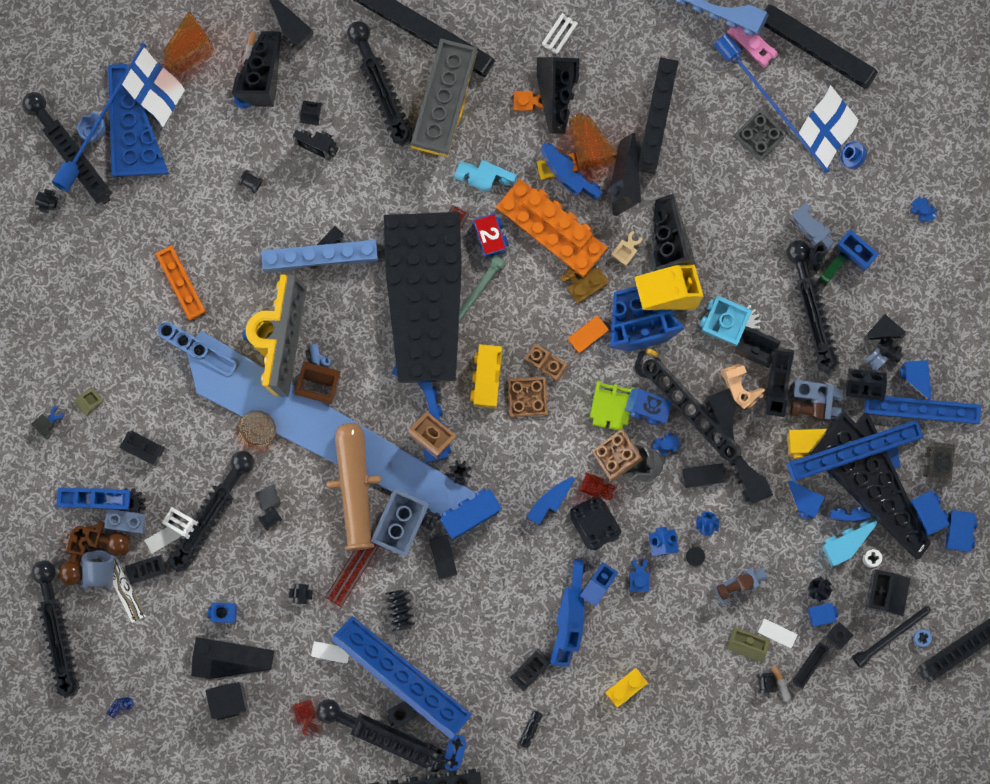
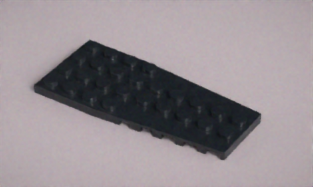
M460 212L384 215L385 273L398 383L456 381L462 275Z

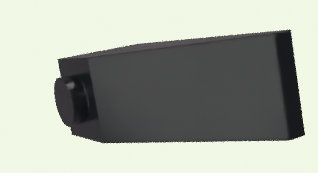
M270 0L283 36L286 39L284 42L291 49L295 47L299 51L314 35L313 30L279 0Z

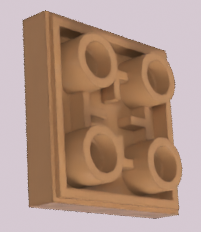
M546 377L507 379L510 418L548 415Z
M623 429L591 451L612 482L643 460Z

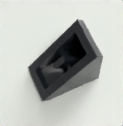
M884 314L866 334L865 340L904 338L906 332Z

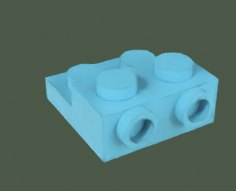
M717 295L715 300L711 299L707 309L710 310L708 316H703L699 325L702 327L701 332L737 346L752 310Z

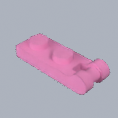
M738 26L736 29L731 27L727 33L763 68L769 65V61L772 58L775 59L778 56L777 51L770 47L760 36L754 34L752 37L743 32L744 29ZM762 50L766 52L764 56L759 54Z

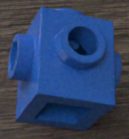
M667 527L655 528L656 532L648 533L652 556L679 552L675 529L667 530Z

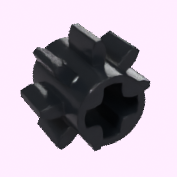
M45 189L44 193L38 192L35 200V205L39 206L38 210L47 214L49 209L55 210L58 197L54 196V191Z
M456 460L454 467L449 466L453 473L448 474V476L455 478L454 483L457 480H461L462 484H464L465 478H471L467 472L472 468H466V461L459 464ZM457 468L465 470L463 472V476L455 474L457 472Z
M821 576L813 579L808 587L811 591L809 596L813 600L817 599L819 602L828 599L833 591L830 588L832 583L828 579L824 580Z
M294 584V588L289 589V598H293V603L307 604L308 599L312 600L313 590H309V585Z

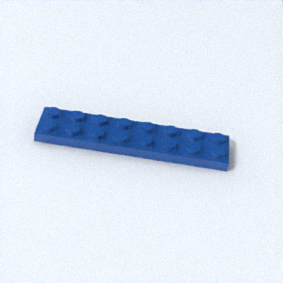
M352 616L331 638L337 646L451 740L471 717L472 714L355 617Z

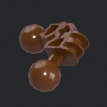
M99 521L98 524L93 526H77L72 532L64 531L68 537L61 540L65 544V548H61L59 551L69 553L70 558L59 570L61 581L67 585H75L82 580V566L80 562L83 555L88 552L86 548L88 544L100 550V547H106L110 554H113L115 557H121L126 555L131 548L129 537L124 533H114L110 537L103 534L105 526L103 521ZM84 533L85 537H81L80 539L78 537V534Z

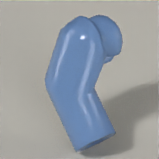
M318 344L309 345L311 362L328 368L331 360L319 354Z

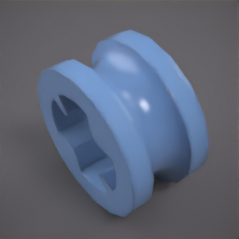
M921 629L915 632L913 640L917 646L925 647L931 643L932 636L929 631ZM920 633H922V635H927V638L925 639V644H923V641H918V638H920Z

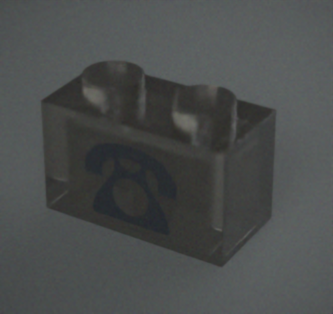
M931 442L929 446H926L925 458L928 459L927 465L923 467V477H926L925 482L947 485L951 483L955 452L954 444Z

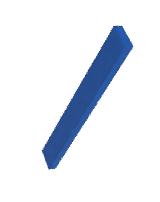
M918 420L786 464L794 482L920 440L924 437Z

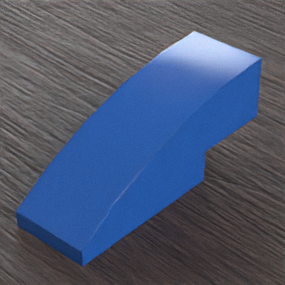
M570 477L551 488L537 501L526 518L540 526L548 510L556 513L574 483L575 478Z

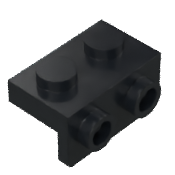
M746 326L734 353L769 368L773 361L775 347L778 348L781 341Z

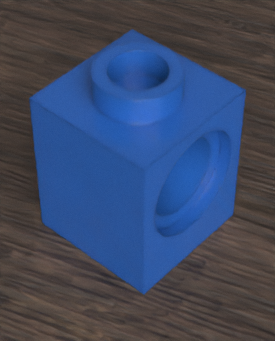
M212 602V607H208V618H211L212 623H236V603ZM223 607L226 608V617L219 618L217 615L218 610Z
M832 602L807 608L811 627L836 622L838 617L837 607L833 606Z

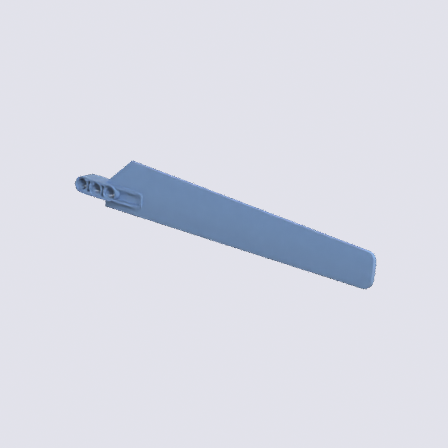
M163 322L159 325V336L188 355L197 394L242 417L254 411L267 414L274 422L276 434L338 465L335 441L336 430L342 424H358L357 422L323 402L294 395L296 386L292 384L289 397L272 395L261 383V375L265 371L264 367L203 331H200L197 338L172 323ZM166 327L172 328V333L169 336H163V330ZM182 337H188L189 341L185 346L179 345V340ZM199 346L205 348V352L201 356L195 354V350ZM360 425L365 435L367 475H378L382 478L380 483H375L376 485L390 492L396 488L429 503L428 508L431 512L440 513L441 518L442 513L450 508L452 510L459 507L458 503L467 498L469 500L475 498V492L458 482L454 483V480Z

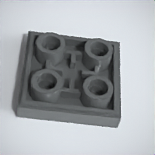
M761 109L733 135L760 162L787 136Z

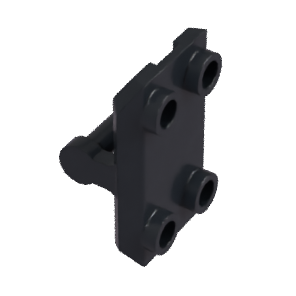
M594 496L570 509V519L587 549L598 550L603 545L619 539L622 530L606 503L599 497Z

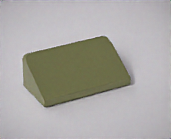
M734 627L726 649L763 662L770 640Z

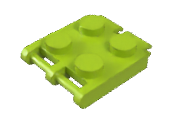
M597 380L590 418L593 419L592 425L605 428L606 422H610L609 429L618 431L623 429L624 425L627 426L630 413L625 411L630 394L616 391L631 393V390L635 388L631 387V389L618 387V384H614V386L603 384ZM600 387H603V388L613 389V391L604 390V389H599V388H600Z

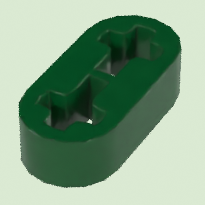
M840 252L818 281L826 286L848 258Z

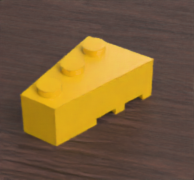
M479 344V351L475 352L474 363L477 364V371H473L472 376L475 390H471L470 401L474 402V407L497 408L502 359L501 346Z

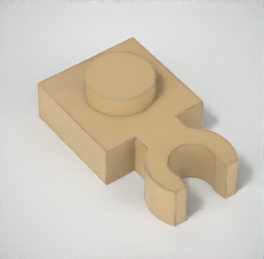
M634 231L629 233L628 241L625 242L622 239L611 254L614 259L625 267L638 251L634 246L640 245L643 239L640 237L638 241H633Z

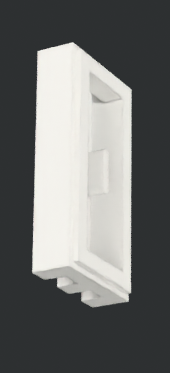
M562 13L542 42V46L558 55L578 23ZM564 20L565 23L563 24V26L561 27V29L559 30L551 44L548 45L547 43L549 42V40L551 39V37L553 36L561 22ZM569 24L572 25L556 49L553 48Z
M171 507L162 524L189 539L190 535L188 533L194 531L192 527L193 525L197 526L198 522ZM173 513L186 519L189 523L185 524L172 516ZM172 520L185 528L184 531L169 524L168 521Z

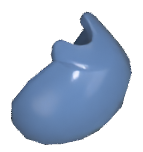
M92 112L89 116H82L81 121L77 124V133L82 140H86L100 114ZM103 119L89 142L98 141L105 134L106 125Z

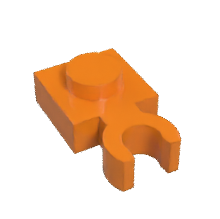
M514 91V111H533V106L544 109L543 104L539 103L541 95L538 94L536 97H533V91Z

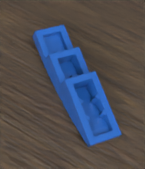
M58 487L56 507L129 510L131 491Z

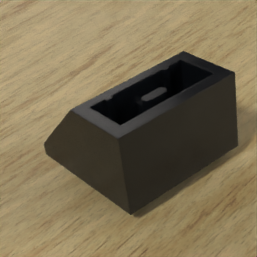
M872 570L865 609L904 616L911 578L882 570Z

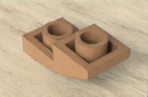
M537 344L533 345L525 357L528 363L559 382L569 367L568 364Z

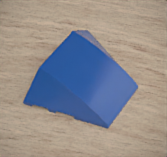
M637 286L614 292L610 348L630 352L669 341L685 329L682 323L674 316L672 310H643Z

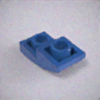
M858 506L856 509H851L849 515L846 510L836 508V510L830 511L828 519L842 522H857L871 518V514Z

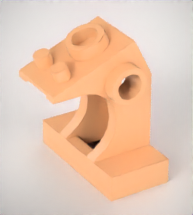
M735 364L720 370L735 403L740 408L745 409L747 407L749 409L757 402L755 400L757 397L761 399L764 396L762 393L765 389L759 388L749 392L743 389L741 379L743 374L747 373L744 365Z

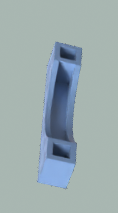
M675 0V2L683 6L686 3L693 6L692 9L702 14L703 11L709 13V17L716 21L722 19L726 21V25L734 29L738 26L744 29L743 32L752 37L754 34L760 35L769 16L766 11L752 5L729 8L717 6L705 0Z
M376 240L261 251L265 273L284 272L319 265L378 262Z

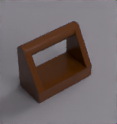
M303 362L294 395L332 404L340 381L341 371ZM304 379L332 386L330 396L301 389Z

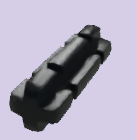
M538 711L532 712L531 721L529 720L523 733L524 737L519 742L520 746L529 748L531 738L533 739L539 725L538 722L543 716L542 713Z

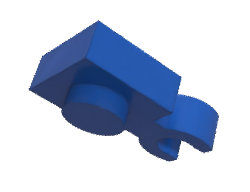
M634 558L632 565L635 568V572H630V592H649L650 572H644L647 566V559H643V565L638 566L636 558Z

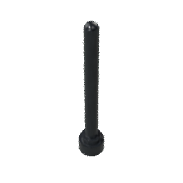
M925 606L865 652L855 653L852 656L854 662L862 669L868 664L867 662L872 655L929 614L931 608Z

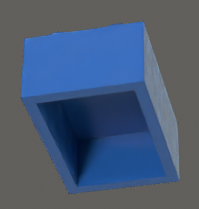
M483 488L475 493V498L472 500L467 498L458 503L459 507L452 510L450 508L443 512L440 522L453 541L500 513L502 507L491 489L486 491Z

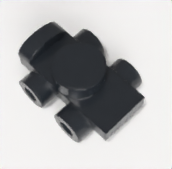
M888 338L886 341L882 339L877 347L880 348L884 356L898 363L903 357V354H901L902 347L897 345L894 348L892 347V339Z

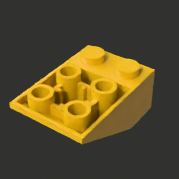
M675 265L635 277L643 310L697 309L704 297L695 265Z

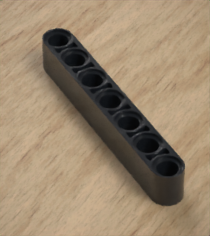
M771 4L766 6L764 11L769 16L764 24L765 28L864 89L870 87L878 74L875 68Z
M649 359L644 362L642 368L645 375L719 455L728 461L737 460L742 453L740 446L667 367L656 359ZM652 363H655L657 366V370L654 373L650 371ZM666 376L670 380V384L667 387L662 383ZM679 390L683 394L680 401L675 398V394ZM691 404H693L696 408V411L693 415L689 414L688 408ZM704 418L709 422V426L706 429L701 426V421ZM717 432L722 436L720 443L714 440V435ZM729 447H733L735 450L733 457L727 454Z

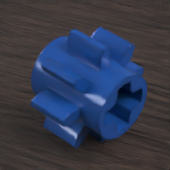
M704 512L702 516H697L696 529H700L699 532L702 535H713L714 531H719L720 519L716 518V515L712 512Z

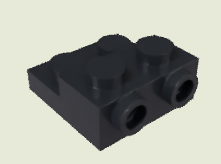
M295 130L293 134L295 145L328 161L331 157H335L339 147H337V143L332 139V135L324 131L322 133L316 131L315 135L311 137L312 134L305 130H301V132Z

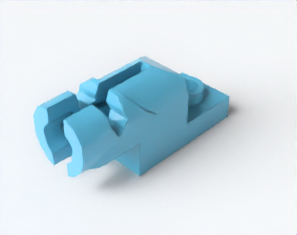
M484 160L481 161L479 168H477V165L461 161L454 175L455 179L462 182L469 177L468 185L482 191H491L496 178L499 179L498 182L509 186V184L514 186L517 179L516 174Z

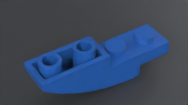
M544 142L540 151L548 168L557 180L575 196L582 191L596 201L603 193L600 190V186L594 182L589 183L580 172L572 171L576 165L573 159L567 154L562 155L559 153L557 147L553 144H546Z
M565 587L556 620L559 631L550 664L553 666L570 667L573 652H579L585 610L584 598L580 596L583 590L580 588Z

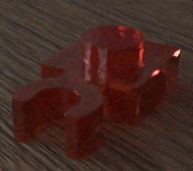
M586 472L580 491L596 498L601 494L604 499L611 500L614 495L612 493L616 487L612 484L605 485L603 484L604 479Z
M312 700L292 705L297 723H304L303 734L305 736L308 735L306 730L310 726L317 733L318 728L312 723V719L317 718Z

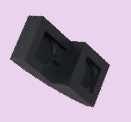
M723 463L682 469L685 488L726 483Z
M448 535L429 539L439 580L458 575Z

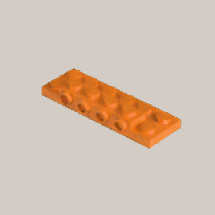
M519 179L496 206V210L584 278L606 253L608 247L593 236L591 227L585 223L583 225L576 221L578 218L572 212H564L562 210L563 206L558 201H550L547 198L548 194L544 190L539 189L537 191L535 188L532 189Z

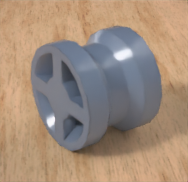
M877 348L864 362L870 365L872 370L876 372L888 358L882 356Z

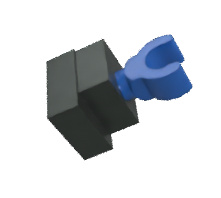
M57 406L51 409V414L48 418L41 414L31 424L46 440L52 435L50 430L54 427L53 423L63 419L65 416L64 413L55 416V411L58 409Z

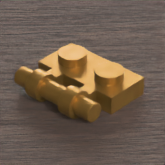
M599 267L593 271L590 270L584 278L582 277L579 280L576 278L578 273L570 268L565 271L564 275L560 276L563 283L568 280L572 282V285L567 287V290L577 304L609 284V281Z

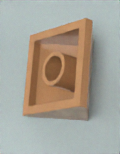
M428 412L407 431L412 439L436 459L440 457L456 437L454 433Z

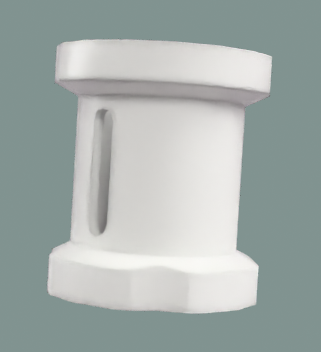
M875 549L869 550L863 555V563L869 568L876 567L882 562V554ZM871 554H873V557L877 558V560L874 561L873 564L871 560H868V557L871 556Z

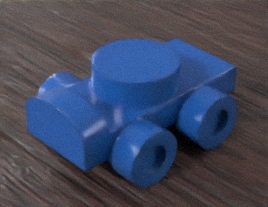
M919 196L911 203L913 207L910 211L914 215L919 213L921 216L918 219L922 223L925 221L930 223L937 216L935 213L937 209L933 205L930 206L928 204L929 200L926 197L921 198Z
M671 433L664 435L665 439L663 440L660 437L654 439L655 444L651 445L652 448L658 450L664 457L668 455V450L671 453L678 451L677 446L681 444L676 434L672 436Z

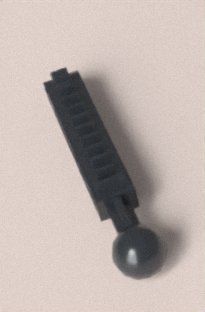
M353 22L347 29V37L351 43L358 45L362 54L363 64L360 66V69L366 71L363 74L365 78L369 77L366 82L372 84L369 89L375 91L372 94L374 98H378L375 103L377 105L381 104L378 110L384 111L381 117L387 118L384 124L390 125L387 128L391 132L390 137L395 144L404 147V145L411 143L413 137L412 127L407 126L409 120L404 119L406 114L401 112L404 108L398 106L401 101L395 99L398 94L392 92L395 87L389 85L392 82L390 78H387L389 73L383 72L386 69L385 65H381L384 61L381 57L377 58L368 42L370 28L364 22ZM397 128H400L404 132V138L401 139L399 137L401 134Z
M38 92L26 94L22 101L24 111L29 115L37 116L45 127L42 131L65 162H73L80 149L59 120L54 121L46 111L45 97ZM82 153L76 162L77 169L80 171L77 178L97 205L100 202L106 204L111 200L109 196L113 193Z
M795 240L788 245L786 255L792 263L796 264L800 280H797L798 285L795 287V290L800 291L797 296L802 298V301L799 304L804 305L801 311L806 313L803 318L808 320L805 326L810 327L807 333L812 335L809 340L814 342L811 348L816 349L813 355L817 356L818 359L815 362L818 365V369L825 373L837 371L840 364L839 355L835 354L837 348L833 347L835 340H831L833 333L829 332L831 326L827 325L829 318H825L827 311L823 310L825 304L821 303L823 296H819L822 289L817 288V286L821 283L815 281L810 276L807 265L810 248L804 241ZM831 359V362L826 365L825 362Z
M238 451L232 456L230 460L232 469L222 484L212 486L215 492L208 493L211 498L204 500L206 506L201 505L202 512H196L198 518L194 520L198 524L197 526L193 525L194 531L188 533L190 535L189 539L186 537L185 539L180 538L181 545H175L177 550L171 551V555L168 558L169 567L176 570V572L187 571V568L192 565L191 558L196 559L194 552H200L198 546L205 545L202 540L209 538L207 532H213L210 527L217 526L215 520L221 519L219 513H225L226 511L223 507L230 506L227 502L228 499L234 501L232 489L240 476L246 475L253 470L255 460L249 452ZM181 551L187 553L188 555H184L182 558V560L184 561L183 565L178 564L177 566V561L175 559L177 557H182L183 553Z
M41 560L35 563L31 573L33 579L41 585L44 601L40 602L41 607L37 611H42L43 613L40 619H44L42 626L46 627L44 634H47V638L45 641L49 642L47 649H50L51 653L48 656L52 657L50 664L54 665L52 672L56 674L53 679L57 680V684H55L57 693L64 698L76 696L80 689V680L76 679L78 672L74 671L76 664L72 662L75 657L71 656L73 649L69 648L72 642L68 641L70 634L66 633L68 626L64 624L67 619L63 618L65 611L61 610L65 605L60 603L59 599H55L52 581L56 576V569L50 561ZM68 683H70V687L66 689L65 685H68Z
M990 618L920 664L918 667L921 671L918 674L921 679H927L929 683L988 645L990 643Z
M326 699L317 706V717L323 723L330 724L337 721L352 728L351 735L426 768L431 772H438L439 769L443 770L448 759L445 758L446 753L440 748L434 747L362 713L357 718L341 711L339 704L335 700Z

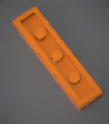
M171 245L155 253L188 320L191 321L207 313L173 246Z

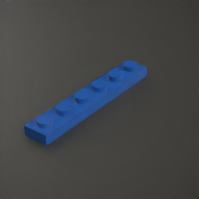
M885 396L884 401L865 399L864 413L867 412L869 415L979 425L981 405Z

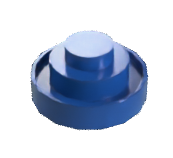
M858 141L848 142L840 153L841 163L849 169L859 168L867 157L866 147Z

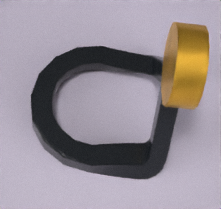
M647 348L646 351L638 353L634 365L636 373L643 378L648 377L640 372L638 364L644 355L661 361L657 357L658 353ZM654 364L652 373L656 372L657 370L656 364Z

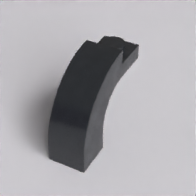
M775 347L767 387L766 415L785 417L794 350Z

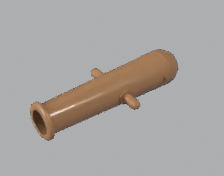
M346 423L340 425L335 434L340 478L328 481L326 486L329 489L339 488L342 492L348 544L345 546V549L347 551L372 549L374 544L371 543L368 486L380 483L382 478L378 475H367L364 432L359 424Z

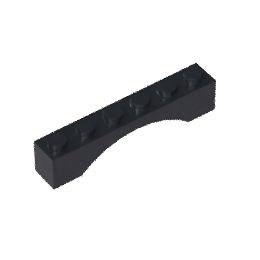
M660 57L638 162L639 172L656 174L679 63L677 60Z
M728 388L708 396L705 406L708 413L713 414L714 419L734 440L733 417L736 404ZM729 447L727 449L728 456L733 457L735 450L733 447ZM742 456L737 460L728 461L731 467L734 466L736 470L734 477L737 484H741L744 491L741 493L745 502H749L752 505L773 496L766 477L751 468Z

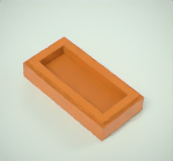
M597 315L567 338V340L580 354L606 334L609 329Z

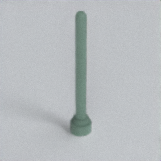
M494 255L492 257L489 270L460 308L459 323L496 271L503 270L507 264L498 256Z

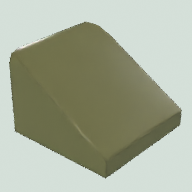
M92 387L77 396L74 401L85 416L89 415L104 402Z

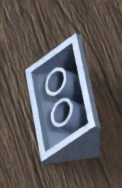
M394 488L371 538V542L406 557L429 503Z

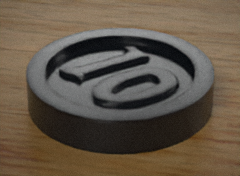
M692 547L686 553V560L692 566H699L705 560V553L699 547Z

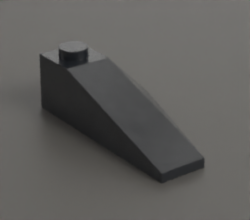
M635 133L620 140L610 184L611 205L614 216L641 202Z

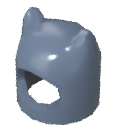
M98 550L86 552L82 557V586L84 590H87L89 587L99 588L105 586L107 589H111L114 577L113 554ZM99 557L105 562H92L91 560L92 558Z

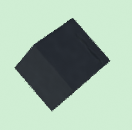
M242 682L230 683L205 690L211 719H217L218 721L239 716L240 713L249 712Z

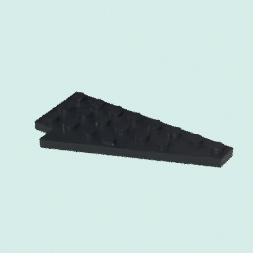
M843 411L839 413L808 453L810 455L878 432L867 412L855 423ZM887 451L827 470L916 560L922 557L930 546V542Z

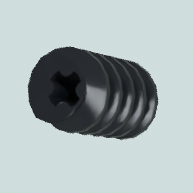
M398 590L385 593V595H391V597L386 599V602L392 603V605L388 606V610L394 611L389 614L390 618H395L390 623L393 626H397L392 632L410 629L411 626L415 625V622L409 621L410 618L414 617V614L408 613L413 608L406 606L411 601V599L405 598L406 595L410 594L409 591Z

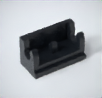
M128 431L119 447L154 466L157 465L165 450V447L133 431Z

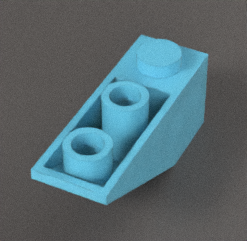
M869 519L859 524L861 528L855 531L853 528L842 532L843 536L838 539L833 536L824 540L826 544L822 548L831 567L852 558L876 526L877 521L871 523Z

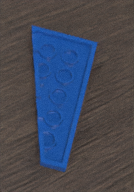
M127 64L108 65L109 99L128 69ZM121 86L109 107L112 177L169 174L145 109Z

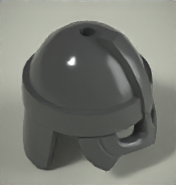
M636 444L643 460L624 473L623 476L627 480L650 482L661 474L665 463L664 456L658 450Z

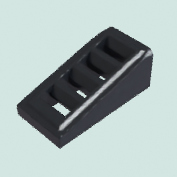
M163 555L154 556L125 566L130 585L168 574ZM156 561H157L158 567H159V571H158V572H156L155 566H154V562H156ZM150 563V567L152 570L151 574L148 573L146 564ZM139 566H143L145 576H141ZM132 568L136 569L138 576L136 579H134Z
M537 649L510 676V679L524 691L550 665V660L540 649ZM537 657L544 665L541 666L534 658ZM530 662L538 669L537 672L529 665ZM524 668L533 675L531 678L523 671ZM519 673L527 680L526 683L517 676Z

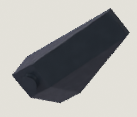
M280 31L261 32L252 48L251 55L244 61L241 72L237 73L232 90L233 96L256 107H274L281 42Z
M537 57L536 77L549 134H565L570 115L568 109L569 101L573 100L575 95L572 93L573 85L578 83L579 58Z
M674 194L655 200L653 219L655 223L654 233H652V249L650 250L653 271L675 265H695L696 267L693 251Z
M196 637L192 656L191 676L216 679L271 670L275 650Z

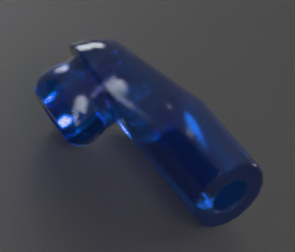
M129 697L117 698L106 714L114 719L119 710L132 709L134 702Z

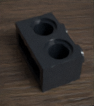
M848 368L846 380L847 397L885 400L887 373Z

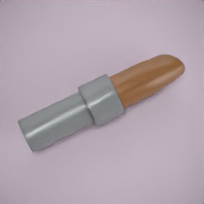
M251 31L244 48L242 66H244V61L249 58L253 51L252 48L256 38L255 31Z
M773 665L771 668L776 685L786 702L792 698L779 668Z

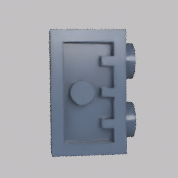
M108 509L104 528L146 535L147 527L144 526L146 515Z

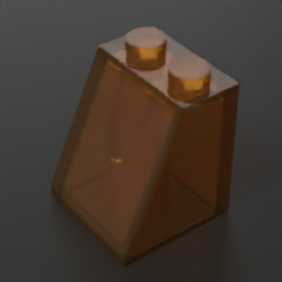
M191 12L185 15L163 50L165 56L163 61L171 74L175 72L177 76L215 52L210 39Z
M583 113L573 115V118L569 119V131L578 170L615 163L616 150L591 117Z

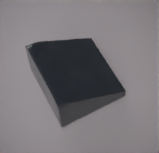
M303 101L300 123L319 125L322 103Z
M274 485L257 492L263 511L281 504Z

